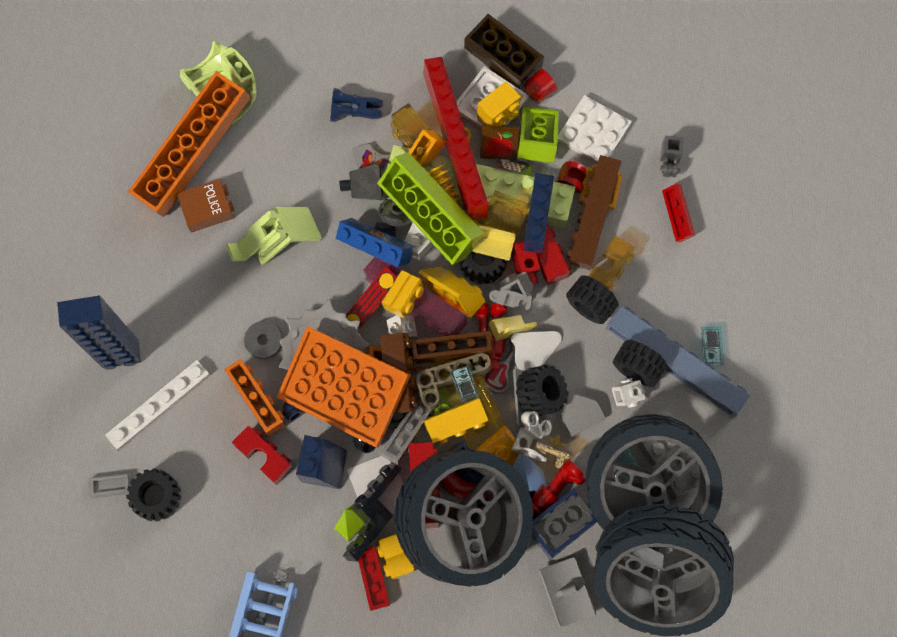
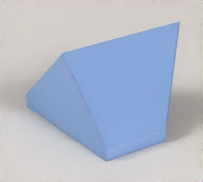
M520 453L512 467L525 482L524 484L527 486L529 494H532L542 484L547 486L544 471L531 459L524 457V454Z

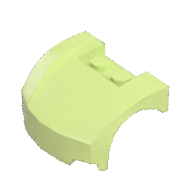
M214 41L206 59L195 67L181 69L180 78L189 91H193L196 97L215 71L243 88L251 98L234 120L233 125L247 113L256 99L255 77L247 61L235 49L217 44Z

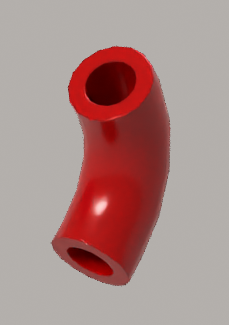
M457 471L448 474L440 481L441 485L452 496L461 500L477 485L462 479Z

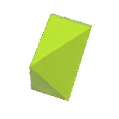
M355 503L344 510L334 527L348 542L365 525L351 509Z

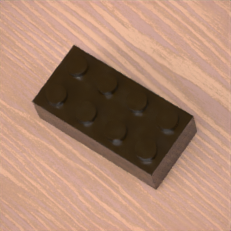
M489 13L464 39V49L520 90L525 86L526 81L543 66L544 56Z

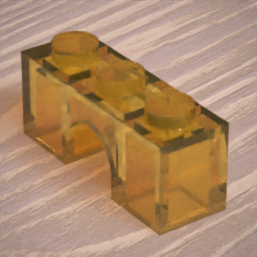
M615 235L604 253V257L611 261L613 267L603 270L595 265L588 276L598 280L612 291L615 286L613 284L616 278L620 279L625 271L623 269L626 263L630 264L634 258L633 250L635 247Z

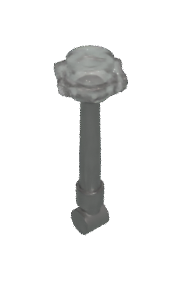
M277 569V572L272 571L276 581L274 585L279 586L280 583L290 581L288 578L289 573L281 569ZM270 592L264 604L271 605L275 593ZM259 612V616L256 617L254 623L263 625L264 618H266L268 613Z

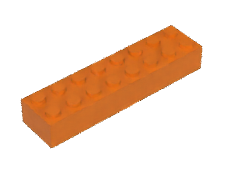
M215 71L131 186L128 193L162 217H165L178 199L177 193L184 191L250 100V95L243 88Z

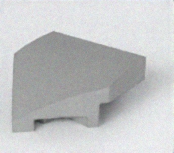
M568 392L567 402L563 412H561V416L571 437L606 419L597 401Z

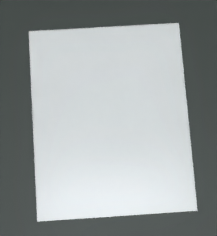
M379 456L347 469L357 497L368 489L367 485L376 479L379 475V470L384 465L395 463ZM399 473L378 498L392 514L395 513L396 499L403 485Z

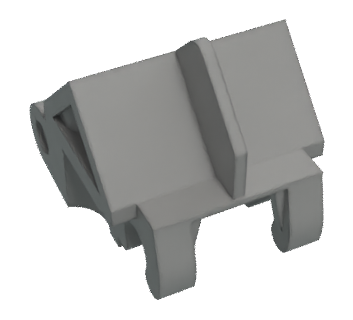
M515 272L499 280L498 284L492 283L488 286L489 297L493 302L514 308L515 306L518 307L519 302L523 300L526 310H529L531 307L533 285L526 272H522L519 275Z

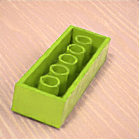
M409 152L395 156L377 183L452 265L466 259L485 234Z

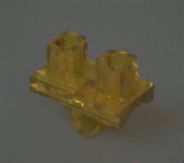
M557 434L556 439L548 437L546 441L553 444V447L537 442L535 448H537L536 452L547 458L548 453L556 455L552 466L560 469L570 459L571 454L556 449L557 446L565 449L567 444L559 441L561 435Z

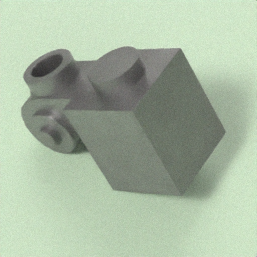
M665 135L662 142L660 160L664 162L660 169L663 176L676 178V175H678L680 167H678L677 163L680 162L683 154L684 137Z

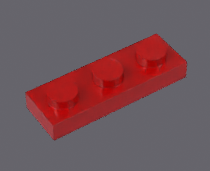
M676 183L662 190L675 240L681 243L694 237L695 232L682 186Z
M373 546L368 548L358 560L370 611L390 606L377 550Z

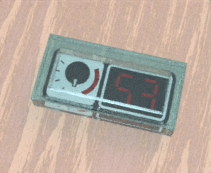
M721 326L701 327L704 364L723 365L724 354Z
M469 365L450 372L461 403L480 397Z

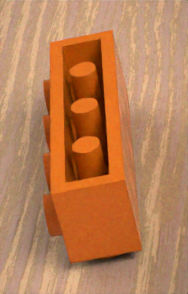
M239 359L224 369L268 437H271L285 427L283 421L286 419L280 410H274L272 407L275 404L269 394L264 395L262 392L264 386L259 379L254 380L251 375L254 371L248 363L244 365L243 361Z

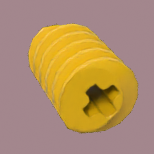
M441 165L428 172L430 176L455 202L459 201L461 197H454L458 190H451L455 184H448L451 176L445 177L448 169L442 170L441 168L444 165Z

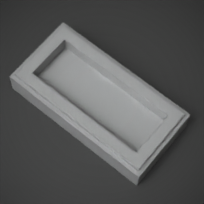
M130 474L89 478L90 498L129 494L127 488L131 486Z

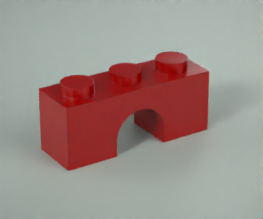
M247 426L231 443L248 459L256 452H264L267 459L260 470L277 485L292 470V466L289 464L291 460L284 453L282 455L275 451L277 447L270 440L267 442L261 438L263 434L256 427L252 429L250 426Z

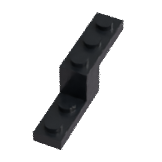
M397 464L384 465L379 470V475L376 479L367 485L368 489L356 498L355 505L351 509L366 526L360 529L355 541H352L346 547L347 551L343 554V557L347 561L357 562L393 517V514L378 498L402 470Z

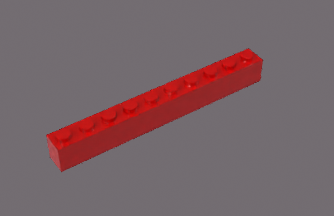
M443 58L424 59V78L442 137L447 141L445 144L465 212L472 220L487 218L489 204Z

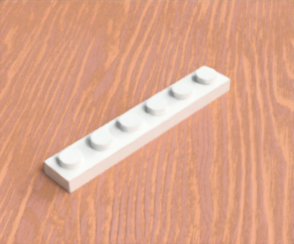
M196 360L105 434V436L119 451L206 380L210 374Z

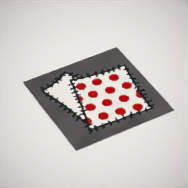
M497 158L493 168L525 175L529 163Z

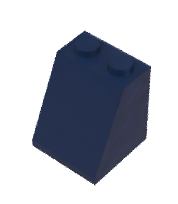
M304 435L296 475L302 483L340 489L348 451L326 439Z

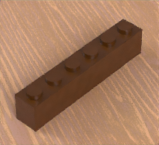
M603 155L599 156L598 161L594 160L592 171L595 174L593 178H589L587 188L590 191L588 195H584L582 205L585 206L584 212H579L577 223H580L578 230L574 229L572 240L575 243L573 248L569 247L566 257L570 258V265L591 270L621 160Z

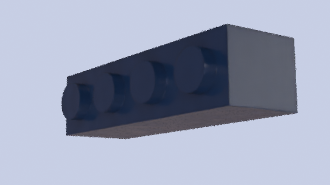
M535 173L523 246L524 251L542 253L554 182L553 175Z

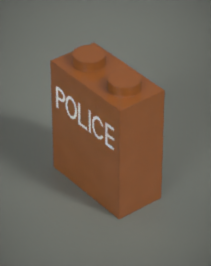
M220 179L177 193L191 233L234 219L232 214L235 211L233 203L228 201L226 197L230 195L226 184L222 185Z

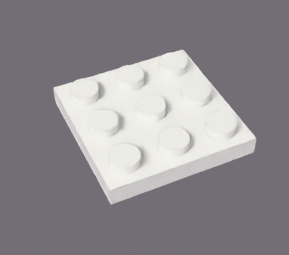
M484 66L456 101L460 115L481 129L483 125L477 120L478 103L506 80ZM508 82V84L521 96V109V107L528 100L529 95H527L526 93H524L523 91H521L520 89H518L517 87ZM509 120L507 123H505V126H504V127H507V125L511 122V120Z
M584 95L560 131L557 142L593 162L594 160L598 161L600 155L611 157L632 121Z

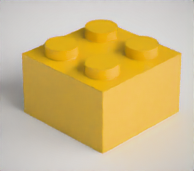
M505 81L478 103L477 120L483 126L504 127L505 123L509 120H514L519 115L521 96Z

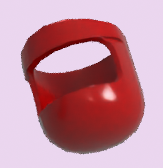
M541 68L526 81L525 91L533 101L541 102L557 91V85L551 75Z
M566 161L560 169L556 182L575 186L574 193H581L584 189L583 181L587 176V169L578 161Z

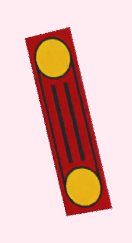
M385 267L346 314L349 321L359 320L358 329H360L381 304L397 276Z

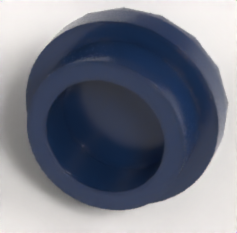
M284 402L282 415L288 421L296 420L302 414L301 410L294 405Z

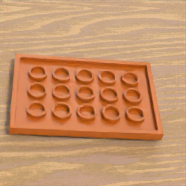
M307 326L276 398L294 405L296 408L379 448L410 378V374Z

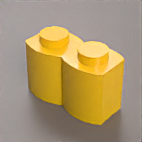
M396 534L378 540L380 545L376 547L380 558H385L386 565H383L387 577L391 576V579L395 580L415 572L413 565L403 553Z

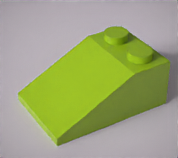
M522 107L517 158L554 163L558 141L559 111Z

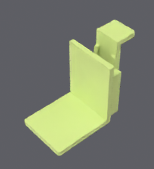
M275 207L248 229L247 235L238 243H228L226 248L233 262L246 261L256 253L261 265H265L290 242L320 241L322 237L308 207Z

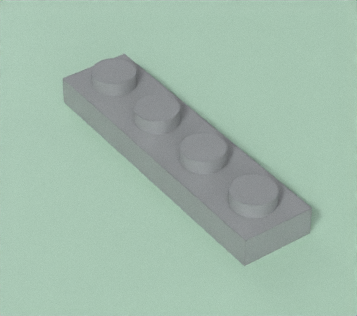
M420 394L417 397L418 406L416 407V412H408L381 451L382 457L397 465L409 449V444L413 443L425 425L423 420L429 418L434 411L424 406ZM429 396L426 399V402L429 404L436 401Z

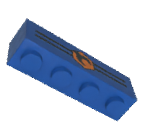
M354 218L339 222L335 238L396 267L409 264L414 245Z

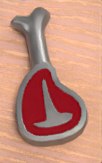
M511 340L509 341L510 351L504 361L499 362V369L490 370L482 377L483 386L496 394H503L509 388L508 371L515 357V346Z

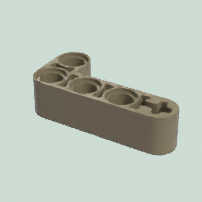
M480 353L419 372L416 382L424 406L430 410H435L440 406L441 400L438 388L456 383L452 373L458 371L461 366L469 368L471 378L487 374L491 370L489 356ZM481 360L485 363L483 368L479 365ZM471 363L474 364L475 371H472ZM447 371L450 373V376L447 379H441L439 377L441 372ZM429 377L431 382L428 385H422V378ZM430 395H434L437 398L432 404L426 402L427 397Z

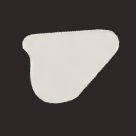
M546 331L513 334L511 342L515 346V362L520 370H527L543 365L561 343L562 338L559 332Z

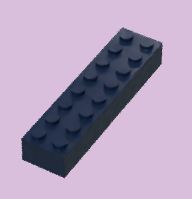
M100 295L57 302L59 327L102 368L110 370L115 369L119 365L134 366L135 363L141 362L139 340Z

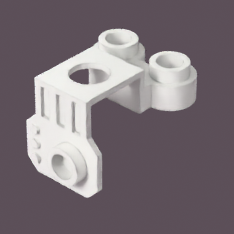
M526 411L521 416V421L525 428H520L512 450L519 455L520 453L524 454L523 456L528 459L546 462L547 458L530 449L533 439H542L543 435H549L552 430V424L549 420H539L537 412ZM523 437L527 441L525 448L519 445L520 439Z

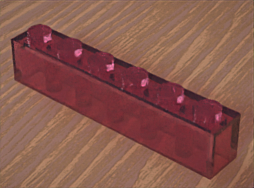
M376 257L363 269L366 275L365 279L370 284L385 267L390 269L397 277L402 270ZM423 287L424 292L420 298H416L414 301V308L411 314L415 317H421L428 327L436 328L441 336L458 335L468 324L466 317Z

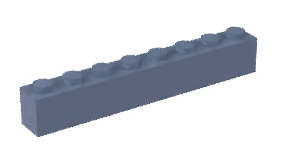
M621 306L609 321L606 327L607 330L623 341L633 340L649 346L666 361L667 367L665 370L732 418L739 413L750 397L746 389L731 383L729 377L714 371L715 369L712 365L701 362L696 354L684 350L679 342L668 339L663 331L651 327V324L646 319L638 318L630 308Z

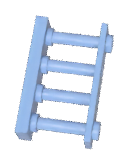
M247 572L229 637H241L242 631L246 630L273 637H283L292 600L295 601L298 595L297 584L290 583L289 588L261 582L257 578L258 574ZM259 589L286 596L284 607L279 608L255 602L252 599L253 590ZM252 609L280 616L278 629L248 622V619H246L247 612Z

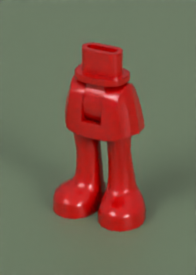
M484 303L475 313L478 318L479 332L488 331L489 305L487 303ZM498 303L492 304L490 307L491 321L502 318L507 313L508 306ZM492 333L494 355H489V358L491 360V370H498L506 340H495Z
M567 460L553 480L547 486L542 484L531 499L533 516L536 514L540 515L541 512H544L557 502L558 495L570 482L582 485L586 481L582 471L572 461Z

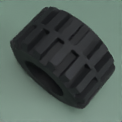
M472 251L466 259L460 261V268L464 271V275L466 277L469 276L472 282L477 280L478 284H481V281H485V284L490 283V280L496 281L498 276L501 277L507 264V260L494 257L495 260L491 264L479 265L472 259V256L476 253Z
M581 275L566 293L571 306L583 317L597 324H604L619 306L614 294L604 284L586 275Z
M625 340L613 359V364L620 373L627 378H632L633 381L640 380L643 386L649 387L657 384L667 367L666 361L659 353L649 346L633 340Z
M545 364L524 370L522 375H519V381L516 382V394H518L517 399L518 402H521L522 409L535 411L539 416L557 413L560 409H563L564 403L567 402L566 396L568 391H566L567 383L564 381L565 378L563 375L561 376L559 369H556L553 365Z
M152 468V471L148 469L143 470V474L139 472L136 474L137 478H132L130 481L133 484L127 488L129 494H126L129 500L128 505L135 514L143 519L156 522L162 518L165 520L169 518V514L173 515L175 513V507H179L178 500H181V495L179 494L181 489L177 485V481L165 471H159L155 468ZM156 484L162 485L164 488L163 499L157 505H146L144 495L147 489Z

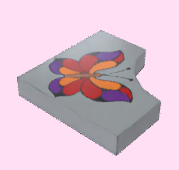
M370 143L352 148L358 169L379 164L382 177L387 169L390 155L377 153L373 150Z

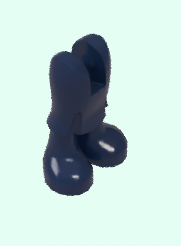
M333 88L330 122L338 121L341 115L380 119L382 118V111L371 108L383 107V100L375 97H361L356 94L351 95L343 93L338 88ZM341 103H350L351 106L341 105Z

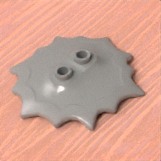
M327 299L319 309L305 310L304 315L300 319L286 318L289 332L287 336L279 341L284 353L279 368L289 369L307 326L362 352L370 347V343L364 340L359 333V320L349 321L346 314L336 312L332 306L331 299Z

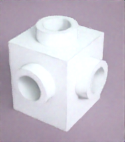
M406 314L404 318L396 315L387 320L389 334L409 333L411 340L418 337L413 315Z
M625 379L621 381V385L611 388L616 406L628 405V408L639 405V401L645 399V389L640 380Z

